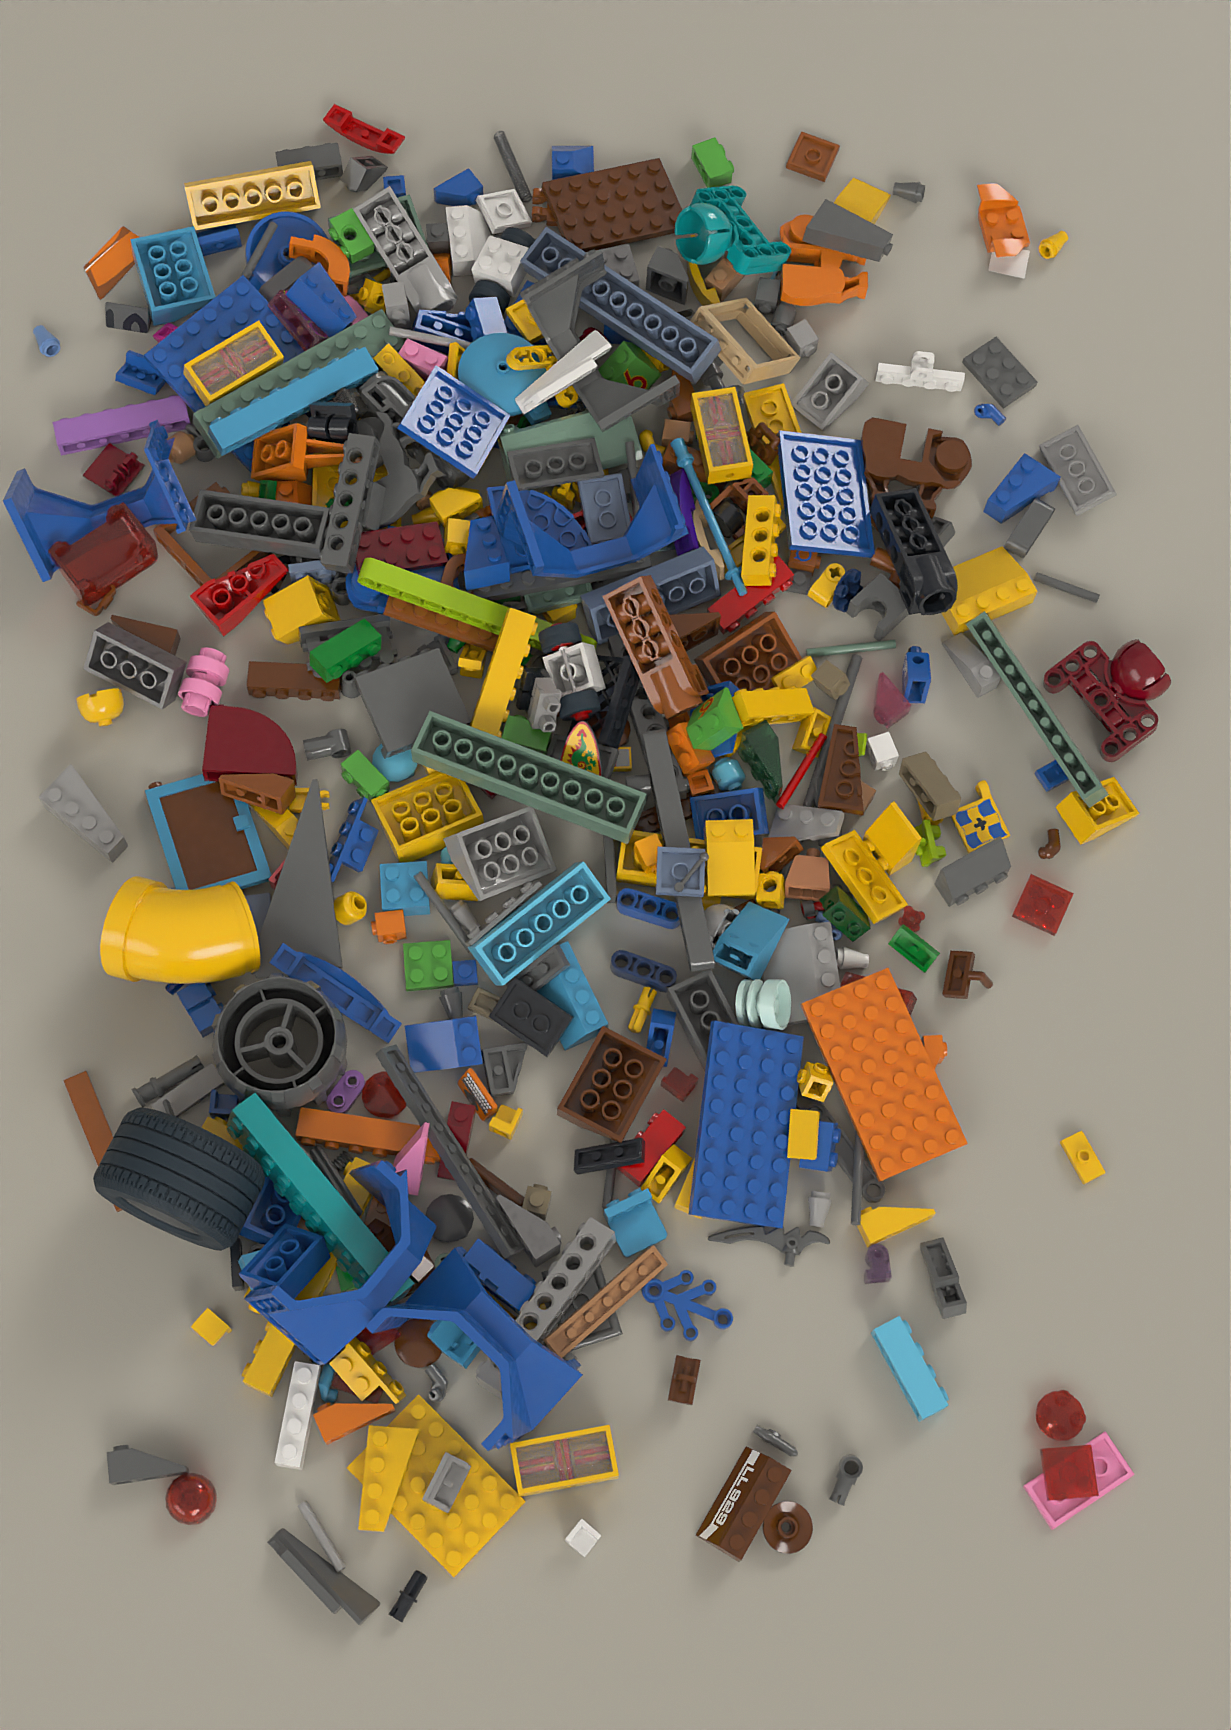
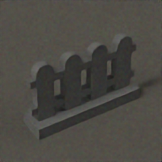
M383 614L299 627L300 646L303 652L308 651L310 659L311 650L365 618L382 636L381 650L376 655L369 656L358 665L359 669L363 671L369 670L374 660H380L381 665L384 663L391 665L394 664V657H398L397 649L392 650L389 640L393 638L392 631H390V617ZM310 662L306 663L307 670H312L313 675L315 677L321 678V676L310 666Z

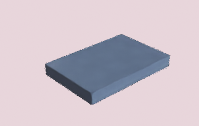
M622 473L578 481L577 485L586 533L592 545L623 537L631 521Z

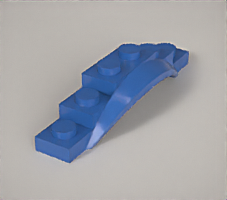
M282 943L269 961L271 965L290 978H296L304 982L311 980L319 985L322 992L335 1004L340 1013L366 1030H369L386 1043L391 1041L402 1024L390 1016L381 1002L361 983L325 960L304 952H296Z

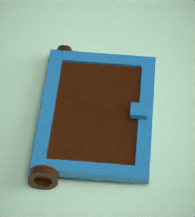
M203 774L162 785L161 782H154L148 786L149 789L145 790V794L176 890H194L217 885L222 886L232 881L236 882L241 889L269 881L268 879L272 875L247 803L221 795L220 783L204 781Z

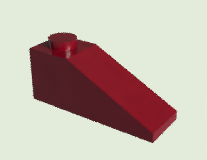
M452 1101L447 1125L467 1155L476 1115V1106ZM440 1158L437 1178L455 1181Z

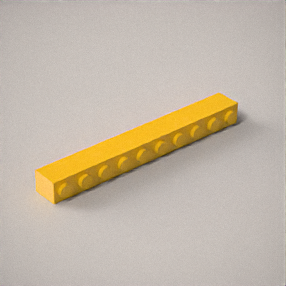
M355 1157L353 1163L349 1161L343 1172V1175H345L343 1181L362 1209V1215L358 1216L361 1219L372 1195L349 1173L353 1169L370 1163ZM329 1253L331 1258L296 1296L295 1300L323 1296L336 1270V1266H338L337 1259L332 1253ZM268 1321L265 1327L267 1333L263 1341L259 1340L253 1351L256 1355L252 1363L248 1362L241 1376L244 1377L242 1382L245 1385L272 1397L297 1346Z

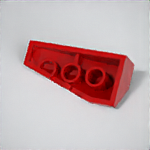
M272 554L248 564V567L241 570L228 572V575L217 580L211 579L193 592L190 597L209 622L224 637L246 618L289 570Z

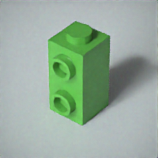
M359 750L355 751L341 763L342 777L348 784L353 783L358 788L356 791L361 798L365 797L371 802V799L389 792V781Z

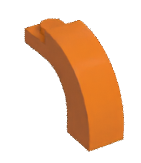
M315 234L313 241L291 236L289 258L296 259L299 256H304L315 264L320 262L338 290L346 297L349 286L350 266L346 255L340 247L331 240Z

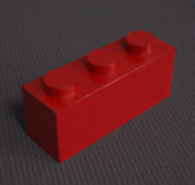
M664 1109L660 1114L655 1112L647 1122L650 1126L646 1131H639L634 1139L642 1137L645 1141L644 1163L617 1167V1170L638 1187L648 1178L662 1155L673 1144H676L685 1133L686 1126Z

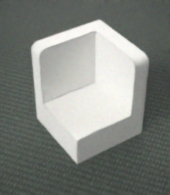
M581 1519L566 1537L565 1542L585 1558L601 1538V1535Z

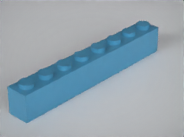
M366 347L361 349L354 348L346 354L347 356L341 359L338 357L328 362V366L322 369L317 367L311 370L308 376L302 379L297 377L282 389L281 387L275 388L269 393V396L263 399L258 397L252 400L249 406L243 409L238 407L229 416L213 420L210 423L208 434L221 456L309 412L310 404L313 402H329L364 384L374 374L378 373L379 370Z

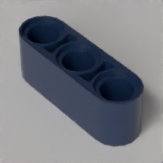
M625 950L616 951L611 957L610 968L617 977L667 993L668 988L676 984V971L668 965ZM617 960H624L627 962V966L621 968L615 962ZM644 967L647 968L650 971V973L647 975H640L637 972V970L639 968ZM667 975L672 981L670 983H663L660 977Z

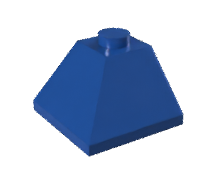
M552 146V180L594 171L593 146Z

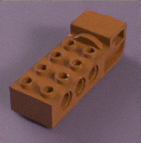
M640 576L602 596L655 710L660 714H664L666 719H671L703 704L701 697L709 694L708 688L698 666L690 662L652 576Z

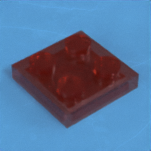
M1031 874L1012 917L1055 936L1074 893Z
M1092 1445L1040 1449L1047 1501L1099 1496Z

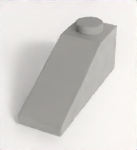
M962 632L942 642L943 647L977 698L997 688L1001 676L991 661Z

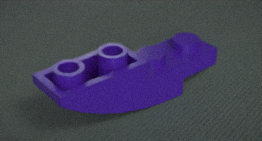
M684 468L669 475L670 483L677 496L678 505L685 518V524L689 533L674 541L677 557L699 548L691 514L696 508L690 482Z

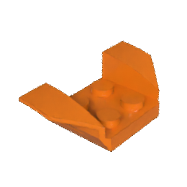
M998 184L977 185L981 199L978 219L987 252H995L996 257L1017 256L1023 248L1029 247L1030 244L1021 208L1018 206L1019 201Z

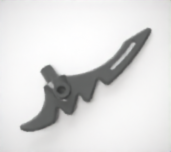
M750 1226L708 1236L709 1241L727 1244L744 1240L767 1243L782 1253H786L784 1265L790 1267L794 1266L795 1255H800L806 1246L818 1242L830 1244L827 1236L812 1230L807 1231L801 1237L799 1227H795L786 1234H784V1227L775 1228L766 1234L764 1226ZM752 1232L754 1233V1235L738 1236V1237H733V1238L725 1239L726 1236H730V1235H734V1234L752 1233Z

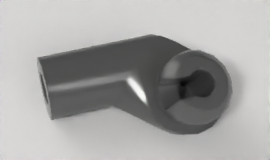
M432 1364L425 1370V1373L432 1380L428 1396L431 1401L440 1402L446 1396L448 1381L438 1367Z

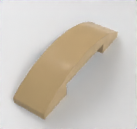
M696 500L693 522L699 548L704 547L715 561L718 580H724L725 566L720 550H710L703 529L707 527V520L698 500Z

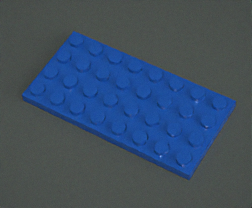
M711 1021L688 1215L771 1228H783L790 1158H787L790 1109H796L799 1085L797 1083V1076L801 1067L804 1036Z

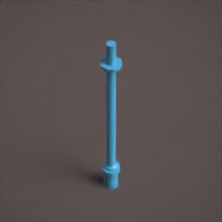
M683 438L674 439L670 445L677 457L676 463L679 467L684 468L727 566L728 572L725 574V578L733 580L739 596L747 594V590L741 578L742 567H736L692 466L694 457L692 454H689Z

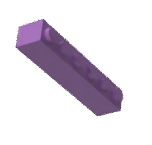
M171 395L160 400H148L141 404H128L122 408L105 409L102 412L93 414L85 413L74 418H62L59 421L53 422L57 446L62 456L105 447L108 443L114 445L147 438L151 430L149 423L158 420L160 426L165 427L167 433L185 430V426L187 424L191 425L186 403L180 396Z

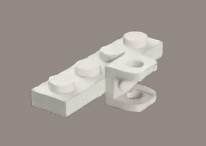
M916 351L913 354L911 366L878 363L875 381L883 384L893 383L906 387L919 386L926 389L936 388L954 392L961 391L965 373L933 369L935 355L930 352Z

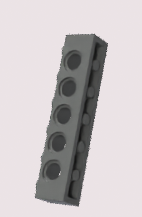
M349 433L348 440L344 442L343 462L339 464L338 470L340 475L339 481L334 487L335 499L329 509L330 522L329 526L325 529V544L319 555L320 563L327 570L353 573L363 530L362 521L369 482H373L381 447L380 442L375 436ZM358 457H362L360 462L354 463ZM357 478L356 483L350 485L351 480ZM353 499L349 506H345L348 500ZM348 521L344 528H340L343 522ZM339 543H343L339 550H335Z

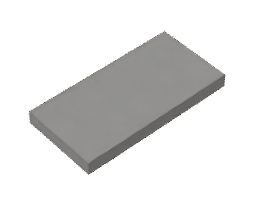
M1079 425L1039 445L1051 470L1061 476L1059 485L1076 516L1117 495Z

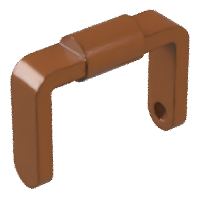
M96 576L95 580L111 590L99 602L98 607L94 610L79 600L76 602L78 607L94 616L100 615L103 609L106 610L116 594V587L100 576Z

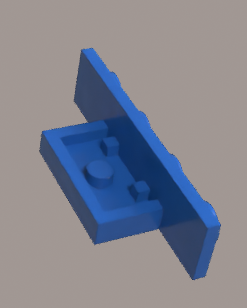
M365 797L354 800L349 805L347 820L343 822L339 829L340 837L331 848L330 854L332 856L329 865L332 882L335 881L341 864L358 873L363 871L379 832L378 829L360 820L368 801Z

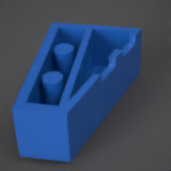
M478 1238L464 1256L465 1260L483 1288L520 1315L519 1311L524 1302L530 1301L534 1296L535 1284L537 1282L527 1274L522 1275L516 1270L517 1267L508 1259L504 1260L497 1254L498 1252Z

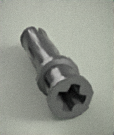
M196 1055L161 1077H152L150 1082L138 1089L133 1088L131 1090L141 1107H145V1103L157 1096H164V1091L200 1071L204 1066Z

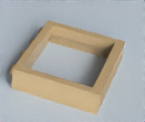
M747 297L701 306L690 320L718 339L721 351L717 356L743 385L789 374L800 359L799 355ZM737 319L773 361L756 364L720 322Z

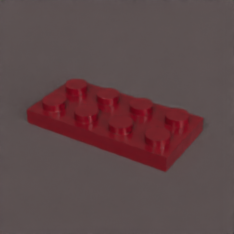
M436 521L362 532L355 564L359 576L365 558H374L407 571L446 566L448 560L439 525Z

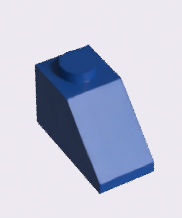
M469 168L434 188V201L442 205H476L477 196L483 195V185Z
M653 1008L646 1048L666 1058L667 1060L663 1066L667 1067L677 1012Z

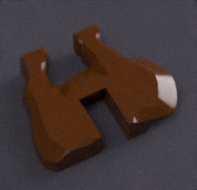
M874 417L870 418L863 426L861 437L865 464L864 476L872 495L869 506H872L875 494L889 492L888 485L890 481L896 480L904 485L918 487V493L929 517L933 518L936 511L935 500L943 489H955L961 485L972 468L971 454L967 445L962 439L942 437L943 431L928 428L921 462L902 459L901 452L907 424Z

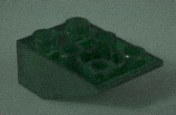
M764 720L742 733L738 753L744 763L747 762L751 767V774L754 779L760 781L763 785L765 796L769 800L772 799L776 805L783 788L779 739L767 720Z

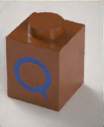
M791 550L788 568L812 572L811 576L813 577L814 569H819L821 556L817 555L818 552Z

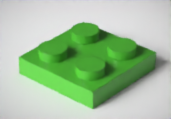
M450 940L403 944L406 991L454 987Z

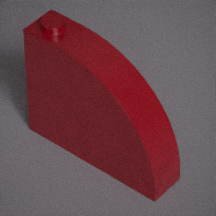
M219 704L218 706L210 705L202 766L204 781L219 782L221 775L274 773L294 780V784L297 786L298 773L295 752L290 739L278 724L267 716L251 709Z

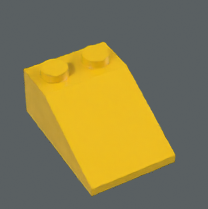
M853 177L834 203L875 224L891 195Z
M1115 777L1100 781L1109 795L1090 808L1077 791L1071 792L1056 806L1062 819L1066 822L1080 845L1100 837L1140 814Z
M894 801L866 830L863 842L877 858L883 870L890 876L912 862L922 838Z
M753 819L705 821V852L709 855V859L706 861L708 897L755 895Z

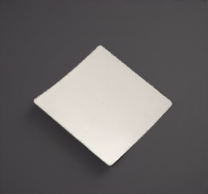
M1022 249L1017 256L996 257L995 252H992L988 271L1024 279L1030 251Z

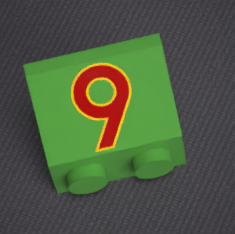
M623 341L598 369L601 376L606 380L647 390L662 375L641 348L632 342Z
M725 687L693 710L686 727L693 749L712 751L743 729L729 688Z

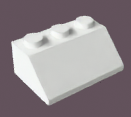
M467 205L446 207L453 277L473 275L471 269L488 237L491 236L490 228L482 212Z

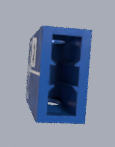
M912 646L905 655L902 667V702L925 704L931 683L929 654L923 653L922 649L918 646Z

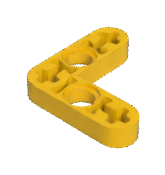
M548 345L516 347L506 356V362L513 370L546 368V371H548L558 362ZM532 353L538 355L540 362L532 358ZM571 385L555 395V398L560 406L569 408L578 400V394Z

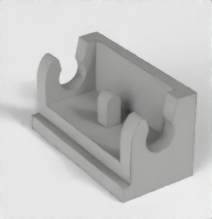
M445 1452L422 1500L449 1513L471 1466L467 1462Z

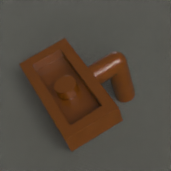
M950 950L942 992L945 998L968 999L971 980L980 981L987 989L993 986L992 980L984 972L973 971L975 960L973 952Z

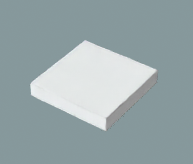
M515 189L477 196L476 202L492 234L501 233L509 227L521 229L531 226L532 221Z

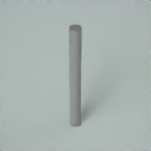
M391 326L388 334L449 347L450 343L457 342L465 350L472 343Z

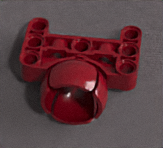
M1139 639L1131 640L1122 645L1112 660H1109L1110 658L1098 643L1087 641L1055 664L1044 675V687L1049 693H1058L1070 685L1111 734L1101 745V757L1106 762L1117 761L1156 731L1159 721L1158 715L1148 705L1147 701L1160 697L1171 685L1170 676L1167 673L1164 674L1165 667L1161 661ZM1087 650H1094L1096 655L1089 658L1084 653ZM1074 663L1079 668L1076 671H1069L1066 666ZM1051 677H1057L1060 679V683L1051 685L1048 680ZM1102 697L1106 699L1107 703L1099 706L1094 701ZM1145 718H1150L1154 724L1146 727L1141 721ZM1132 732L1136 738L1129 741L1123 737V734ZM1112 745L1118 751L1115 754H1108L1105 748Z

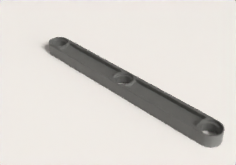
M798 1085L796 1109L810 1110L811 1108H818L822 1112L820 1121L837 1123L821 1101L802 1096ZM841 1129L840 1141L835 1145V1153L838 1154L837 1163L853 1183L854 1145ZM864 1159L862 1196L868 1202L876 1203L883 1198L885 1186L882 1181H878L875 1172ZM868 1186H878L880 1195L878 1197L868 1195Z

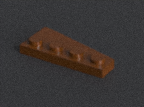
M834 724L818 808L864 816L857 727Z

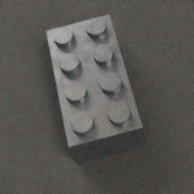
M107 622L94 630L84 670L160 709H164L176 700L187 662Z

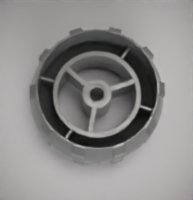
M270 973L268 978L257 980L246 986L241 984L233 990L234 995L225 1004L221 1013L215 1015L212 1024L214 1029L212 1055L217 1071L225 1085L238 1096L241 1103L256 1093L269 1109L276 1110L278 1117L291 1116L292 1108L303 1106L311 1101L317 1106L328 1099L326 1090L333 1084L338 1075H345L348 1065L346 1060L347 1034L339 1009L322 992L321 987L311 980L304 982L296 978L284 977L283 973ZM284 1016L281 1027L269 1030L264 1042L245 1047L248 1037L261 1023L274 1017ZM296 1017L308 1022L318 1034L317 1050L308 1066L298 1057L297 1046L291 1033ZM285 1044L284 1047L277 1048L279 1045ZM270 1057L271 1062L275 1066L288 1068L294 1065L300 1072L287 1078H268L253 1071L247 1063Z

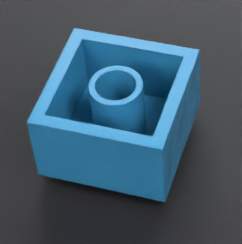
M427 861L380 864L383 912L403 909L404 916L430 914V899L413 877L421 871L428 880Z

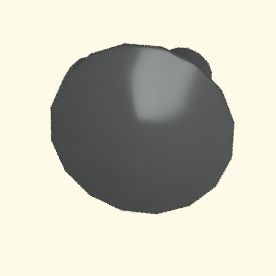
M453 1194L441 1195L431 1202L426 1211V1216L437 1225L432 1237L439 1241L448 1243L459 1241L467 1237L474 1221L473 1210L469 1203L461 1196Z

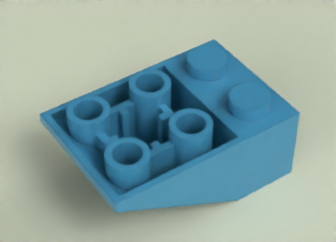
M748 902L719 937L713 949L715 963L753 981L761 979L789 919L752 902Z

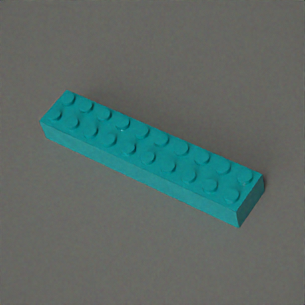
M256 1093L252 1094L232 1109L226 1124L229 1135L234 1140L238 1139L243 1145V1151L262 1166L264 1176H269L274 1183L273 1186L277 1193L288 1199L292 1211L296 1215L300 1214L306 1221L307 1229L310 1232L324 1236L329 1253L336 1257L339 1268L351 1275L354 1286L359 1289L388 1255V1251ZM410 1278L405 1281L385 1307L395 1305L407 1295L414 1285Z

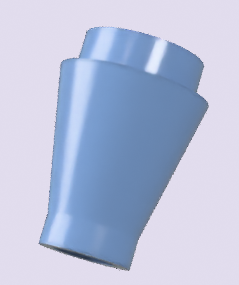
M43 325L35 327L33 334L36 337L40 352L47 357H53L60 351L59 340L46 330Z

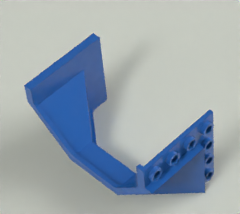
M158 420L149 423L151 430L144 447L146 456L152 466V471L146 484L138 489L90 505L35 487L25 468L16 472L3 499V503L42 582L51 580L55 571L104 542L155 524H177L176 532L178 534L186 531L188 523L196 520L169 461L175 437L167 440V431L164 426H160Z
M650 444L636 478L631 479L639 510L623 537L572 551L568 550L528 519L515 480L506 482L496 513V520L502 537L523 546L533 576L579 578L637 562L689 533L685 524V518L678 505L677 496L670 483L669 474L663 469L661 452L656 450L655 444Z
M380 1160L353 1169L349 1173L386 1207L396 1243L358 1290L305 1300H295L276 1285L250 1291L244 1298L317 1365H324L333 1358L388 1304L421 1263L437 1227L408 1200L407 1169L396 1172V1168L388 1161Z
M462 1246L455 1247L406 1302L383 1307L365 1327L373 1334L400 1327L410 1318L442 1320L455 1323L500 1370L503 1419L481 1443L487 1451L494 1448L499 1450L510 1442L513 1443L516 1439H521L541 1422L582 1377L583 1374L578 1370L581 1364L575 1358L569 1361L564 1360L534 1340L485 1291L464 1258L467 1251Z

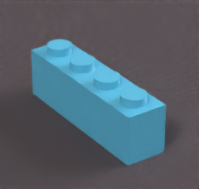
M898 1316L875 1328L871 1335L916 1418L920 1422L949 1406L947 1403L949 1398L944 1388L938 1387L935 1381L936 1373L930 1364L926 1365L922 1357L924 1356L922 1347L918 1342L914 1343L910 1336L912 1330L906 1320L902 1321L901 1317Z

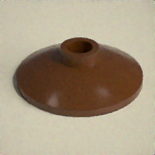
M783 1501L773 1505L763 1521L764 1537L767 1543L778 1552L785 1554L796 1553L802 1550L811 1539L813 1532L812 1519L808 1511L796 1502ZM784 1522H787L789 1524V1530L787 1532H784L782 1530V1524Z

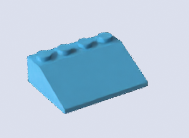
M194 226L130 239L132 255L154 326L175 322L204 307L216 297Z

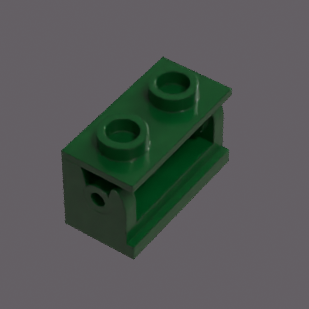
M837 885L819 899L823 909L826 910L822 915L852 942L871 929L869 917L863 908Z

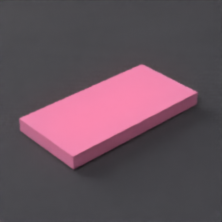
M1105 1431L1023 1485V1488L1050 1529L1053 1530L1135 1474Z

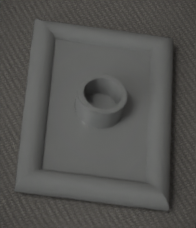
M572 1263L567 1268L575 1270L580 1265ZM600 1264L557 1323L558 1326L607 1284ZM548 1270L541 1272L543 1280H545L549 1275ZM557 1283L553 1288L560 1290L565 1287V1284ZM616 1311L571 1351L622 1335Z

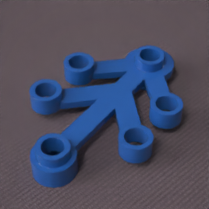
M684 1270L678 1276L664 1282L652 1278L642 1287V1295L647 1302L654 1303L661 1319L660 1327L663 1331L670 1332L675 1327V1320L669 1316L664 1301L674 1305L684 1329L683 1337L687 1341H694L698 1336V1329L693 1326L687 1310L712 1320L718 1329L725 1330L731 1326L733 1315L728 1309L721 1308L715 1311L691 1301L702 1295L710 1296L714 1294L716 1283L713 1280H705L702 1285L676 1295L668 1290L679 1285L689 1286L694 1279L691 1271ZM683 1274H688L691 1280L689 1282L682 1281L681 1276ZM707 1283L713 1286V1290L710 1292L704 1289V1285ZM652 1287H656L659 1291L655 1296L649 1292ZM725 1316L727 1323H719L718 1317ZM664 1320H671L672 1326L670 1328L664 1327ZM688 1329H693L695 1331V1336L688 1337L686 1335V1331Z

